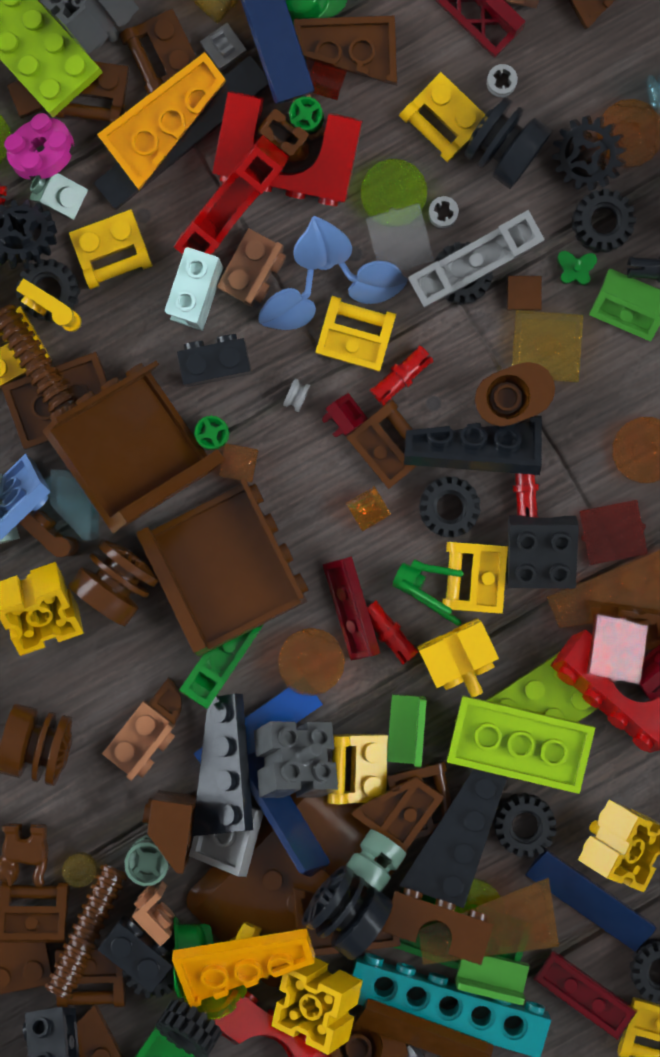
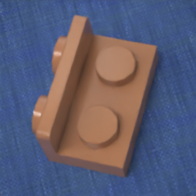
M248 228L216 286L217 289L250 307H253L256 301L262 303L270 288V285L266 282L271 272L273 271L277 274L286 259V255L282 254L284 250L283 244L275 243Z
M144 700L102 755L128 774L126 777L130 781L136 775L143 778L155 763L150 757L156 749L159 748L163 752L174 739L175 735L171 733V730L175 727V724H172Z
M163 881L156 887L154 885L147 886L139 894L138 899L134 903L137 908L132 915V918L159 946L171 937L174 929L173 918L175 917L172 910L165 903H157L167 887Z

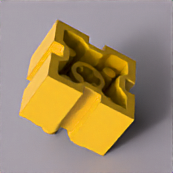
M56 562L30 570V574L24 580H20L16 575L0 581V621L5 630L9 629L10 639L20 656L45 648L46 640L56 637L59 643L84 634L78 604L70 589L66 588L65 579Z
M478 618L417 646L437 688L443 686L445 690H448L464 682L472 698L483 693L476 676L495 667L493 662L499 659L482 621Z
M608 800L605 808L599 815L598 821L594 820L589 826L590 832L595 834L596 837L590 836L586 840L578 860L607 879L621 884L624 883L631 888L645 892L657 869L653 867L657 856L660 855V823L647 815Z
M315 958L314 964L282 975L279 990L286 993V997L276 1002L271 1026L292 1037L302 1033L307 1036L305 1044L329 1055L350 1039L354 1016L350 1015L348 1011L358 1004L363 980L342 970L331 974L328 971V963Z

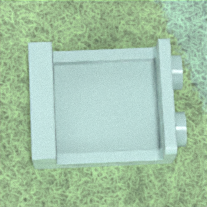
M189 247L185 248L165 307L166 314L171 315V321L203 331L217 290L216 286L224 269L219 257Z

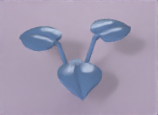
M313 216L306 231L298 239L293 250L294 259L297 264L308 269L305 290L300 294L296 289L287 288L275 293L260 310L258 315L259 324L274 329L292 330L309 323L316 312L314 302L308 299L311 295L314 269L327 270L339 264L348 280L353 282L348 288L349 296L355 301L364 304H376L394 297L405 287L408 280L396 265L386 261L367 263L358 270L357 275H354L345 263L352 253V245L349 238L331 223Z

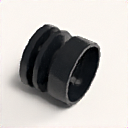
M504 97L480 121L471 135L469 146L464 156L472 160L482 149L485 153L477 166L483 168L493 158L497 160L498 164L492 177L511 189L541 150L553 130L536 118L532 119L524 128L519 126L518 123L524 109L518 107L512 116L508 118L506 113L513 101L508 97Z
M345 865L335 870L317 889L304 913L302 925L308 930L316 929V935L319 938H325L333 932L330 941L331 947L347 959L353 960L360 956L378 936L391 913L393 902L375 887H370L362 892L364 879L361 876L353 877V870Z

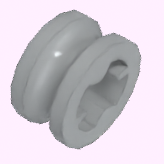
M507 64L494 66L487 77L486 85L488 91L496 97L504 98L509 96L517 85V73ZM498 73L500 77L502 73L509 76L507 82L510 86L506 89L504 85L501 89L495 86L497 79L494 76Z
M437 197L429 206L428 217L430 222L437 228H449L457 220L459 213L458 205L450 197ZM442 204H447L449 206L448 211L453 216L450 219L446 217L445 221L438 220V213L434 211L437 205L441 208Z
M295 378L283 406L288 407L292 405L295 411L299 412L311 385H300L299 380Z

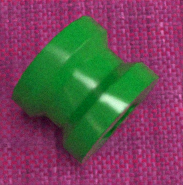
M300 97L291 104L289 118L294 128L301 127L309 135L317 133L322 128L324 113L316 99Z
M210 415L198 421L194 434L201 446L209 450H217L227 443L230 432L225 421L217 416Z

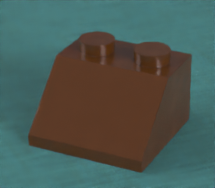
M158 790L154 798H149L148 803L145 804L143 824H148V836L174 871L183 874L189 862L197 796Z

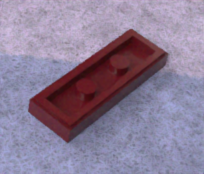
M352 556L323 564L351 661L380 654Z
M554 950L534 977L535 981L617 1040L637 1013L634 1007Z

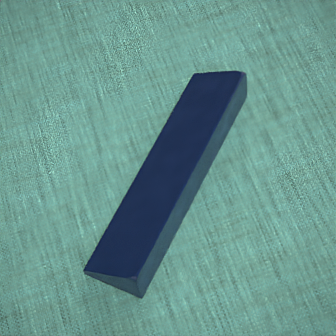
M241 0L275 104L295 101L314 92V86L286 1Z
M256 753L249 754L248 765L252 795L298 872L308 877L314 876L330 864V860L290 795L284 798H259L257 771L264 767V757H256Z
M544 848L543 853L537 856L525 873L527 877L635 952L657 928L653 922L546 848Z

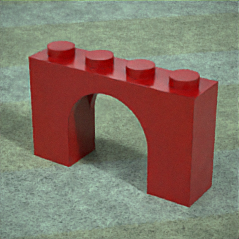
M234 91L228 92L212 174L220 175L219 181L224 182L257 142L264 98ZM329 113L321 151L314 164L306 170L297 173L280 172L265 191L272 192L273 187L285 189V195L292 198L305 199L307 194L319 197L318 203L337 207L338 202L345 203L363 120Z

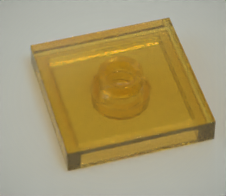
M516 310L512 366L525 362L537 363L550 372L554 381L578 383L584 315Z

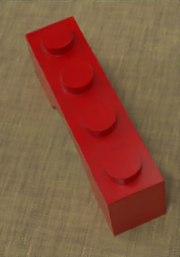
M262 135L181 233L173 247L181 254L184 253L185 248L189 247L211 255L247 208L282 171L289 156Z
M587 630L572 635L550 665L558 672L557 676L567 685L574 686L581 692L585 702L608 716V721L614 727L624 730L633 738V743L639 749L649 753L659 751L660 696L645 702H636L622 695L615 687L610 676L609 660L611 651Z
M244 989L240 993L237 990L231 991L212 1018L216 1022L215 1025L221 1028L222 1036L234 1045L241 1044L253 1036H264L280 1044L288 1057H332L331 1054L327 1055L305 1044L306 1035L300 1033L292 1037L272 1027L274 1010L269 1009L265 1012L256 1005L259 1000Z

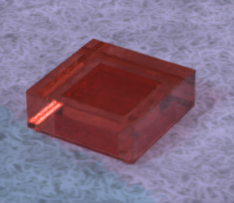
M314 62L310 73L314 86V92L312 93L338 100L347 71Z

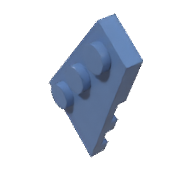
M26 453L1 478L0 540L32 510L37 511L47 501V495L50 493L36 463Z

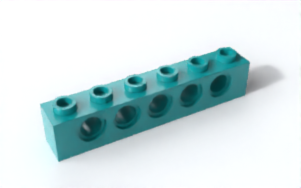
M365 953L364 956L360 955L355 958L350 975L363 980L358 1005L363 1006L366 1000L370 998L491 1043L492 1045L532 1057H541L551 1024V1017L549 1012L545 1011V1006L533 1001H526L524 1005H518L457 989L456 984L448 982L449 978L442 974L429 972L427 976L417 973L415 967L406 963L398 962L396 966L384 963V958L376 954ZM380 977H388L393 981L392 987L384 991L376 988L374 984ZM417 986L425 990V995L419 1000H412L407 996L408 990L412 987ZM446 996H452L457 999L456 1006L449 1010L441 1008L439 1003ZM478 1006H485L490 1010L487 1017L483 1019H476L471 1014ZM510 1016H518L522 1019L521 1024L514 1029L505 1027V1020Z

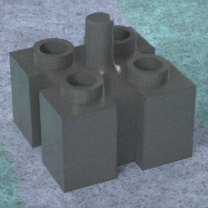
M40 0L54 19L88 54L102 46L106 39L110 42L117 41L120 33L114 25L120 27L127 24L131 20L132 15L139 10V7L133 0Z
M270 721L254 730L256 757H264V767L257 771L259 798H284L295 792L296 798L323 797L338 790L336 762H328L327 752L335 749L332 722H307L296 728L295 722Z

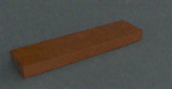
M370 998L366 1000L356 1016L355 1025L441 1057H491L494 1045Z

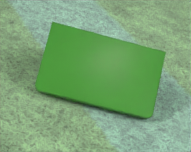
M609 269L589 315L651 342L660 326V289L637 279L628 278L627 275L616 270Z
M392 694L387 762L414 764V767L422 766L427 702L425 696Z
M485 953L481 965L460 959L455 978L456 987L461 991L524 1005L525 996L523 992L530 966L528 963Z

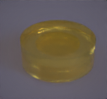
M84 852L70 855L62 868L65 881L77 888L89 885L97 873L95 860Z

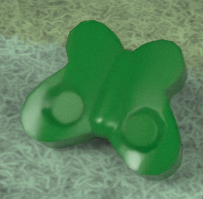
M568 251L560 252L557 256V262L563 271L560 277L561 282L569 284L572 281H577L580 285H587L591 278L589 271L597 263L596 255L588 253L580 258H575Z

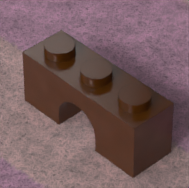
M404 888L402 893L394 892L392 898L393 907L382 932L416 943L419 931L425 924L441 922L449 928L452 935L448 954L478 965L482 964L494 924L487 922L488 915L469 910L468 916L455 912V904L441 899H436L435 904L423 901L422 893L408 888Z

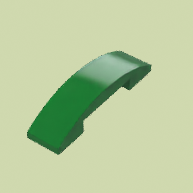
M263 625L203 654L179 692L207 710Z

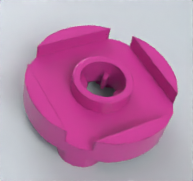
M45 113L35 115L31 121L22 125L14 134L9 135L4 142L10 165L20 177L31 180L29 176L39 175L41 179H45L60 172L71 159L72 155L69 152L71 144L74 146V139L66 125L58 119L50 118ZM44 145L45 148L42 151L38 152L36 150L39 146Z

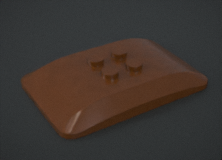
M345 782V791H350V786ZM296 792L291 794V798L330 860V864L312 877L300 874L266 816L263 814L247 877H238L212 866L188 892L186 901L189 910L203 924H208L212 928V933L221 942L230 941V939L236 937L245 922L262 928L259 936L296 930L293 887L316 892L335 870L348 863L354 853H361L360 843L371 828L351 815V812L354 808L364 803L329 804L328 794L315 798H296ZM390 870L388 872L389 876H391L396 870ZM363 886L362 892H364L368 888ZM270 975L268 979H260L268 986L277 987L281 984L282 975L276 978Z

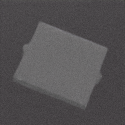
M419 203L396 210L391 207L389 212L365 218L377 261L392 263L400 270L405 269V271H410L411 267L434 261Z

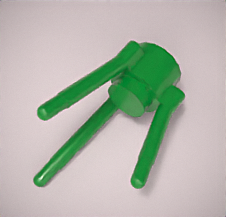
M415 559L411 566L403 562L396 573L392 587L414 597L445 619L460 626L461 620L451 614L452 609L422 591L427 578L422 575V571L462 577L464 572L424 564Z

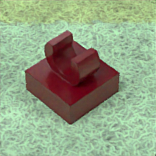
M349 393L325 408L328 413L322 418L324 423L333 418L339 426L333 433L334 437H338L343 433L347 435L368 420Z

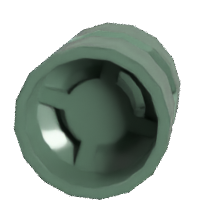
M370 829L360 843L361 853H354L346 866L353 870V877L361 876L364 879L365 887H375L382 892L391 879L388 872L390 870H397L407 854L392 840Z
M148 835L137 839L128 851L124 861L128 877L135 884L141 886H152L159 883L170 868V864Z

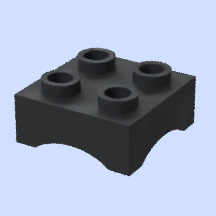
M521 515L508 516V556L506 568L508 588L576 589L579 523L576 516L534 518Z

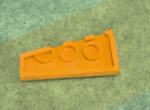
M205 52L97 134L138 190L142 188L226 82V79Z
M306 928L173 950L172 962L189 1006L198 1007L201 1005V1000L212 996L217 1000L227 996L229 990L241 985L249 988L259 984L260 978L268 975L276 978L314 964L315 951Z

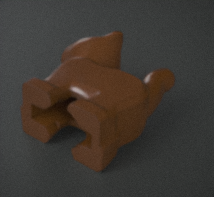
M274 109L262 121L258 128V133L261 136L264 135L289 156L287 161H304L309 155L307 141L309 134L301 127L294 128L285 120L286 116Z
M22 823L4 824L2 831L5 834V840L2 846V856L0 857V881L8 883V886L11 887L19 877V863L35 866L32 880L36 887H42L45 883L43 876L47 869L49 852L46 840V824H31L30 837L22 836Z

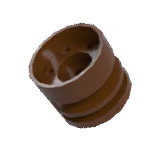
M101 539L97 546L108 557L105 559L101 555L92 552L89 557L99 568L98 571L95 573L92 570L81 567L68 586L91 607L110 620L125 627L139 609L129 597L130 594L133 592L147 598L150 593L139 582L142 580L155 587L159 580L150 570L148 564L122 545Z
M14 704L8 716L0 743V773L20 778L27 764L32 765V781L38 782L44 768H46L45 784L55 786L62 770L66 766L71 749L72 717L63 715L57 729H55L56 713L49 712L43 725H38L37 708Z

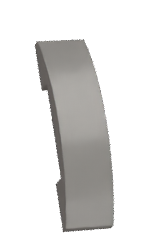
M527 210L462 249L414 273L408 279L425 308L539 245L545 239L531 213Z

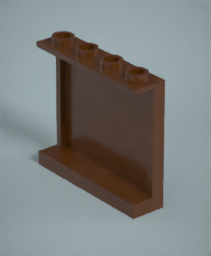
M157 360L145 367L142 363L137 364L125 373L127 377L121 381L118 377H114L101 386L102 392L96 395L92 391L86 393L75 402L77 406L70 410L67 406L58 409L49 416L52 422L42 431L113 534L208 475L225 461L219 450L209 455L206 454L152 376L151 372L159 365Z
M245 478L240 479L241 485L153 530L146 527L136 532L193 653L199 657L308 602L304 593L309 591L300 572L294 575L289 565L294 559L286 543L279 545L274 535L279 529L271 513L264 515L259 505L264 502V499L257 485L253 484L250 486Z

